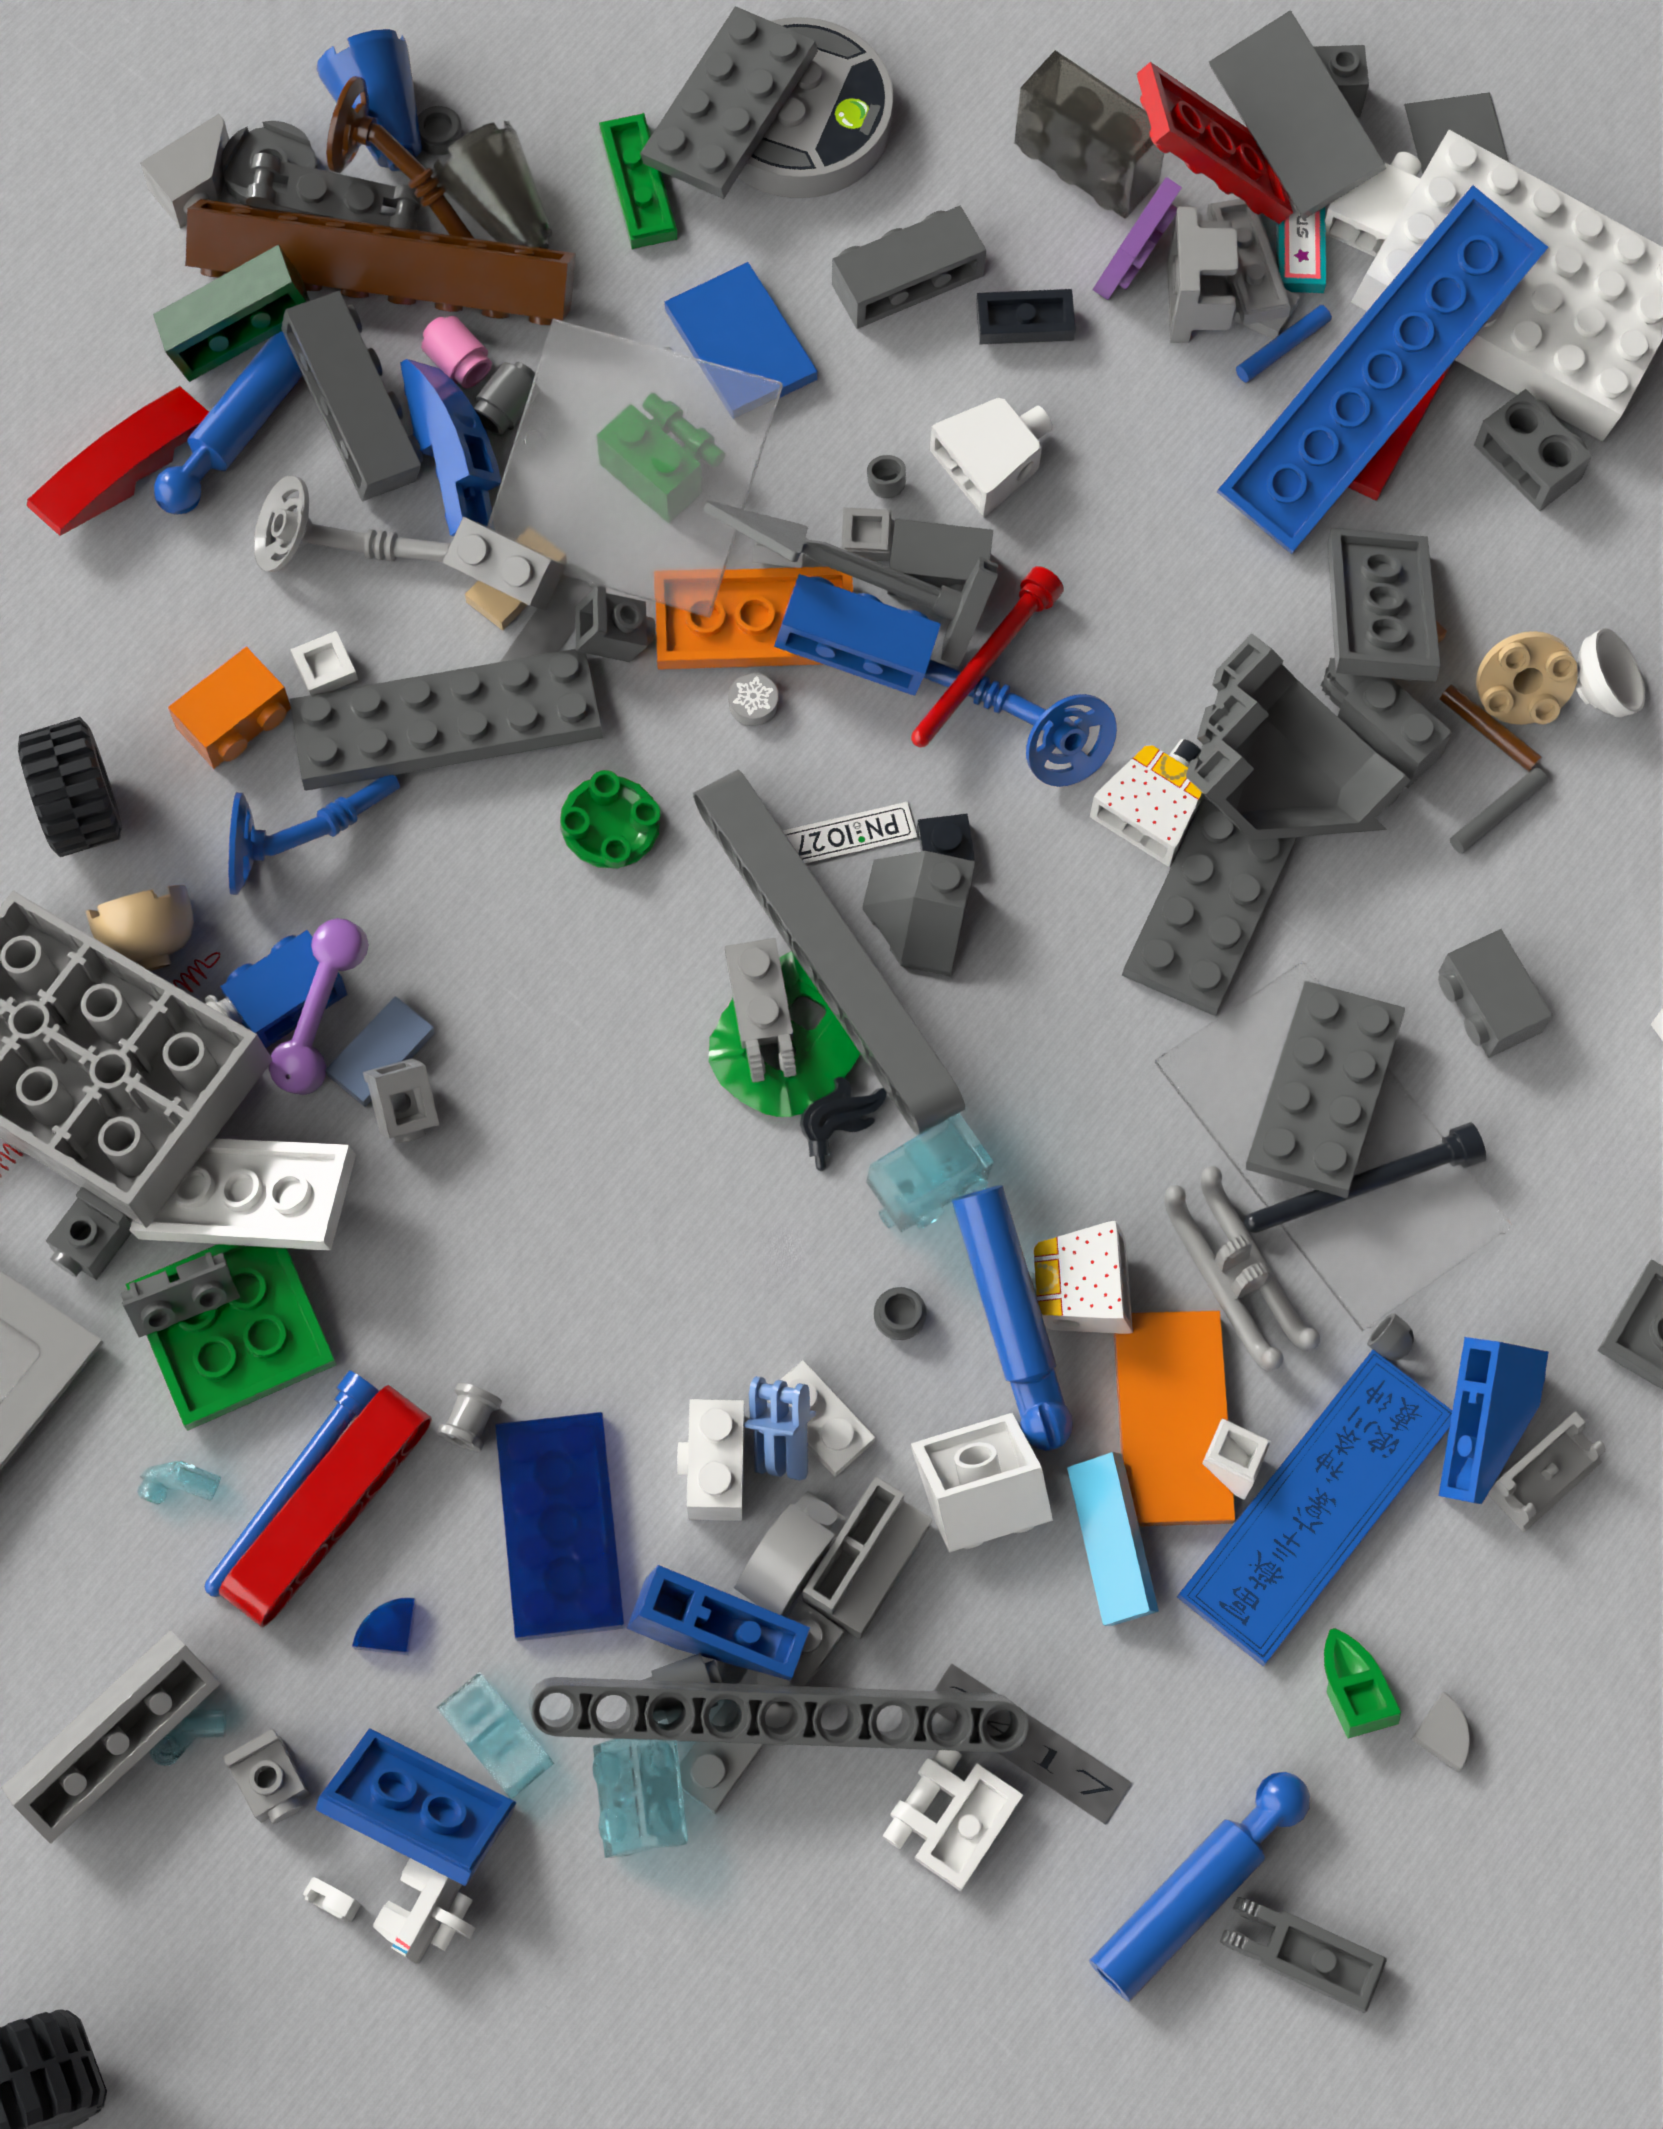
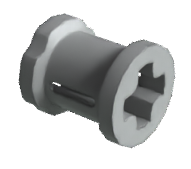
M457 1383L454 1390L458 1396L448 1421L446 1424L439 1425L436 1433L456 1446L481 1452L484 1446V1442L481 1440L484 1428L493 1410H499L502 1401L484 1389L467 1383Z

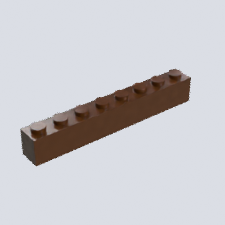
M204 199L198 200L187 208L185 266L200 268V273L204 276L219 278L279 245L301 275L307 291H320L325 286L339 288L342 295L352 298L369 297V293L387 295L389 302L400 305H412L416 303V300L435 302L434 307L436 309L448 312L462 311L463 307L482 309L481 314L483 316L497 319L509 318L510 313L529 316V322L538 325H555L557 320L563 321L571 311L576 253Z

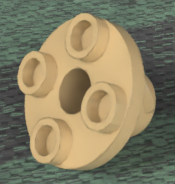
M1537 631L1518 633L1502 640L1486 654L1477 672V692L1485 710L1489 715L1494 716L1500 721L1517 725L1531 723L1547 724L1558 717L1560 709L1567 703L1575 690L1578 679L1577 663L1568 646L1554 635Z

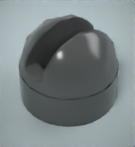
M882 455L873 459L867 467V479L870 489L876 496L881 498H894L901 494L906 484V466L904 462L892 455Z
M1391 1313L1374 1330L1367 1345L1388 1360H1399L1407 1356L1414 1342L1413 1330L1396 1313Z

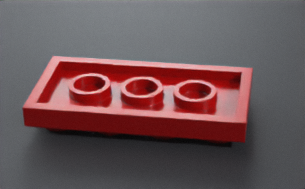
M1149 62L1136 73L1142 92L1140 102L1148 114L1151 125L1149 134L1151 140L1160 151L1165 154L1171 152L1183 160L1193 173L1204 174L1213 180L1225 194L1230 195L1232 193L1245 201L1247 206L1257 215L1263 213L1280 224L1293 214L1286 191L1247 127L1152 62Z

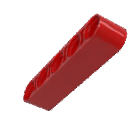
M387 1385L383 1387L231 1569L220 1586L219 1594L260 1627L268 1625L286 1606L428 1430L432 1417L392 1386Z

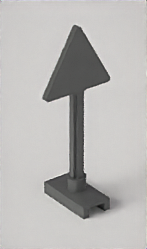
M706 500L703 508L704 512L792 562H797L800 554L805 553L817 563L932 608L933 614L950 620L945 632L941 660L958 667L962 662L998 576L996 573L998 564L980 557L962 592L944 585L938 588L827 542L809 540L806 538L808 527L803 524Z

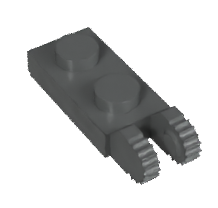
M1237 1897L1233 1910L1238 1912L1241 1917L1274 1929L1267 1946L1251 1940L1248 1936L1234 1930H1224L1220 1943L1247 1957L1259 1960L1260 1966L1362 2013L1368 2011L1387 1958L1284 1910L1278 1913L1251 1900Z

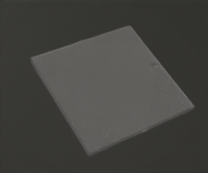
M553 319L487 527L566 565L562 575L588 582L592 588L596 586L606 587L710 618L737 530L704 512L703 508L706 500L740 509L745 508L783 384L776 380L678 354L670 347L660 349Z

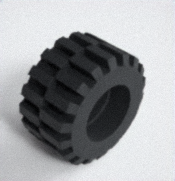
M77 717L20 734L18 754L35 812L50 848L59 857H64L120 840L122 824L102 757L88 724L81 717Z

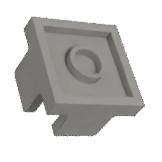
M1177 207L1167 258L1170 343H1189L1191 332L1194 330H1229L1236 307L1235 297L1226 296L1225 277L1201 275H1235L1237 273V232L1232 228L1231 221L1197 220V207Z

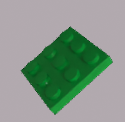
M217 1244L125 1284L127 1290H129L130 1283L139 1282L166 1271L170 1283L180 1280L176 1267L205 1256L208 1252H211L212 1256L223 1253L240 1298L223 1304L214 1310L205 1311L170 1325L166 1329L146 1335L187 1431L337 1365L287 1248Z

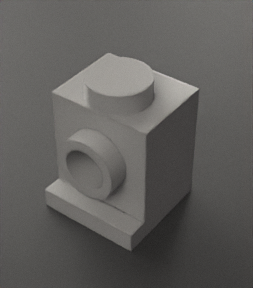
M412 1058L363 1072L365 1082L368 1083L380 1134L389 1139L394 1137L396 1143H403L420 1139L426 1135V1128L439 1125L425 1064ZM403 1092L406 1096L404 1107L400 1110H393L392 1097L397 1093Z
M274 1729L265 1732L223 1756L254 1817L261 1823L270 1818L272 1824H276L291 1817L302 1809L300 1801L311 1795L284 1742ZM266 1769L275 1770L277 1779L274 1785L270 1788H260L257 1782L259 1774Z

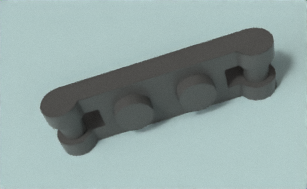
M257 153L252 158L251 173L254 175L253 184L247 187L245 199L246 204L249 206L417 230L418 223L414 219L415 211L420 209L422 197L417 198L414 194L417 188L411 189L409 185L405 184L392 186L283 162L274 155ZM273 182L287 184L286 193L275 191L272 188ZM382 206L396 208L395 215H382Z

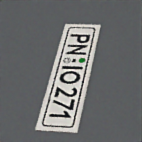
M908 802L783 830L805 864L918 838Z

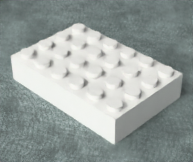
M1448 130L1364 276L1351 303L1367 311L1464 194L1474 185L1547 245L1548 249L1455 360L1517 395L1524 389H1527L1537 400L1545 402L1555 416L1603 442L1625 411L1663 340V247L1455 132Z

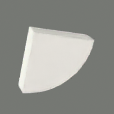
M312 1877L303 1893L306 1896L305 1900L346 1923L348 1921L352 1922L361 1906L354 1898L315 1877Z

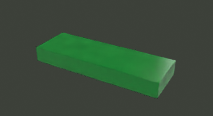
M645 114L599 122L600 136L631 249L678 240L677 228L661 171L643 164L640 153L651 137Z

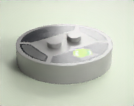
M793 17L772 20L776 24L816 40L818 52L743 168L738 179L762 192L787 198H812L840 191L865 176L876 165L887 146L891 133L893 90L889 73L877 52L863 38L845 27L814 18Z

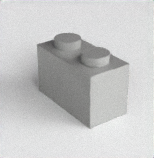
M465 517L462 518L443 560V563L530 606L546 610L566 565Z

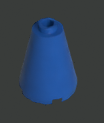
M391 29L371 30L347 38L350 47L339 53H336L334 46L325 51L317 62L316 70L320 80L337 103L343 87L351 77H362L366 82L369 95V116L376 118L377 124L382 125L416 158L422 151L409 49L404 36L402 35L398 39L396 31ZM360 94L356 98L352 106L353 108H355L358 103H361ZM373 143L370 146H366L380 167H389L391 171H401Z

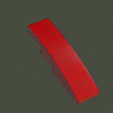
M181 386L176 387L107 431L65 464L27 499V507L59 536L71 531L134 496L136 482L173 462L175 448L187 442L189 436L203 421L209 411Z

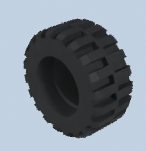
M60 2009L51 2013L43 2012L27 2019L22 2018L0 2027V2129H71L89 2120V2117L98 2114L104 2108L107 2089L79 2017L69 2010Z

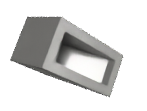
M217 114L140 162L148 190L179 228L187 225V208L198 200L204 199L220 202L225 180L221 158L223 150L229 141L225 121L220 114Z

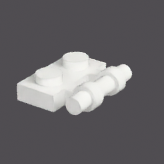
M939 1750L933 1760L927 1758L918 1771L921 1778L906 1801L899 1800L890 1813L893 1820L882 1837L898 1849L902 1848L911 1832L924 1838L926 1841L914 1860L959 1891H962L1018 1805L1023 1794L978 1763L964 1782L951 1773L962 1755L958 1751ZM939 1790H942L954 1799L936 1824L923 1814Z

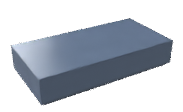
M395 996L325 1069L326 1074L360 1104L366 1107L372 1099L363 1072L411 1059L435 1034L434 1027Z

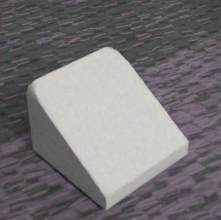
M1222 1418L1202 1464L1232 1493L1245 1500L1255 1482L1271 1441Z

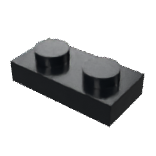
M1072 289L977 293L976 312L979 345L1074 341L1076 326Z

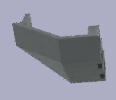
M1251 633L1216 670L1212 685L1218 690L1215 704L1205 708L1197 739L1203 746L1199 758L1190 761L1186 778L1251 840L1387 830L1376 817L1384 808L1389 807L1397 800L1400 792L1411 780L1366 744L1294 677L1282 664L1284 660L1271 647Z

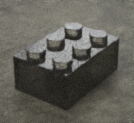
M1054 50L1020 87L1014 144L1019 146L1020 150L1027 157L1034 160L1038 159L1054 170L1065 183L1076 185L1091 195L1099 206L1109 211L1113 210L1126 219L1160 180L1164 153L1151 140L1149 134L1151 125L1148 114L1131 100Z

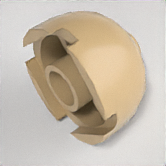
M168 886L170 894L158 898L153 889L142 891L97 906L98 911H86L93 937L149 971L171 965L169 955L186 945L191 937L194 924L192 905L186 886Z

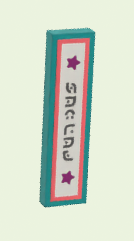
M1290 200L1293 214L1280 224L1276 223V264L1284 288L1290 292L1324 293L1326 287V208L1324 207L1302 220Z

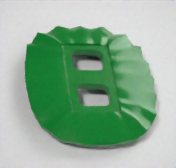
M792 951L779 957L788 1008L790 1009L799 997H807L826 1011L825 1016L813 1030H806L791 1020L793 1040L791 1042L792 1047L796 1050V1055L794 1056L796 1075L785 1077L782 1070H777L764 1061L766 1071L764 1081L752 1082L746 1048L742 1049L733 997L729 1006L721 1013L717 1027L709 1037L708 1062L720 1085L742 1103L765 1115L775 1117L801 1115L812 1102L832 1092L835 1088L834 1078L845 1077L860 1056V1052Z

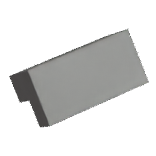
M877 1476L869 1485L803 1590V1602L858 1639L862 1638L932 1524L931 1517L904 1501L905 1493Z

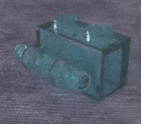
M959 1113L914 1137L870 1164L866 1183L884 1207L878 1211L884 1225L888 1229L896 1225L902 1233L915 1224L918 1229L927 1227L944 1214L945 1210L943 1207L952 1202L953 1199L985 1189L988 1186L986 1180L989 1178L994 1161Z

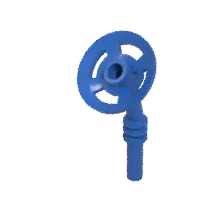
M930 659L924 678L949 688L961 671ZM984 676L968 695L973 698V703L976 705L984 702V708L988 710L994 706L995 713L999 714L1004 710L1033 725L1027 740L1026 759L1031 772L1047 785L1063 787L1085 780L1102 766L1112 751L1116 740L1117 723L1112 709L1103 700L1093 695L1078 694L1069 696L1056 702L1046 710L1010 692L1009 685L1005 684L1000 688V682L996 680L991 684L990 678ZM1075 705H1084L1092 709L1088 712H1085L1079 708L1067 707ZM1075 716L1079 718L1073 722L1069 717ZM1100 725L1097 741L1088 755H1086L1081 749L1088 740L1089 727ZM1043 730V744L1037 748V741L1040 732ZM1055 747H1057L1062 752V754H1055L1052 752L1055 749ZM1047 760L1054 764L1071 763V767L1059 770L1049 769L1044 765Z
M394 775L378 778L347 799L339 797L334 803L331 802L326 805L325 808L317 811V817L272 835H266V830L255 829L253 815L244 793L236 792L232 807L229 836L228 877L230 894H239L247 881L254 860L264 861L265 856H274L327 834L332 837L336 836L340 831L347 829L349 825L356 823L358 820L357 815L398 790L400 785Z

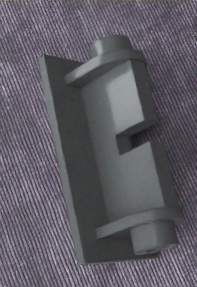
M208 1252L205 1256L177 1266L176 1270L180 1280L170 1283L166 1271L139 1282L130 1283V1289L121 1293L122 1304L138 1337L140 1338L152 1332L166 1329L170 1325L205 1311L214 1310L223 1304L240 1298L223 1253L212 1256L211 1252Z

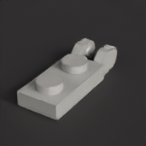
M776 938L725 946V956L742 1049L746 1048L752 1082L764 1081V1074L766 1072L759 1046L778 1043L780 1052L778 1054L779 1064L784 1076H795L796 1066L791 1042L793 1040V1030Z

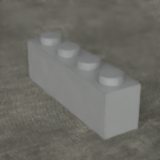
M169 1630L8 1780L1 1789L11 1804L51 1844L221 1683L191 1650Z

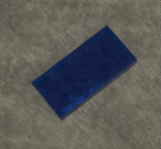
M603 1412L495 1424L516 1641L625 1629Z

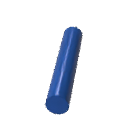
M1319 305L1239 364L1236 367L1238 377L1245 383L1249 382L1332 320L1330 311L1324 305Z

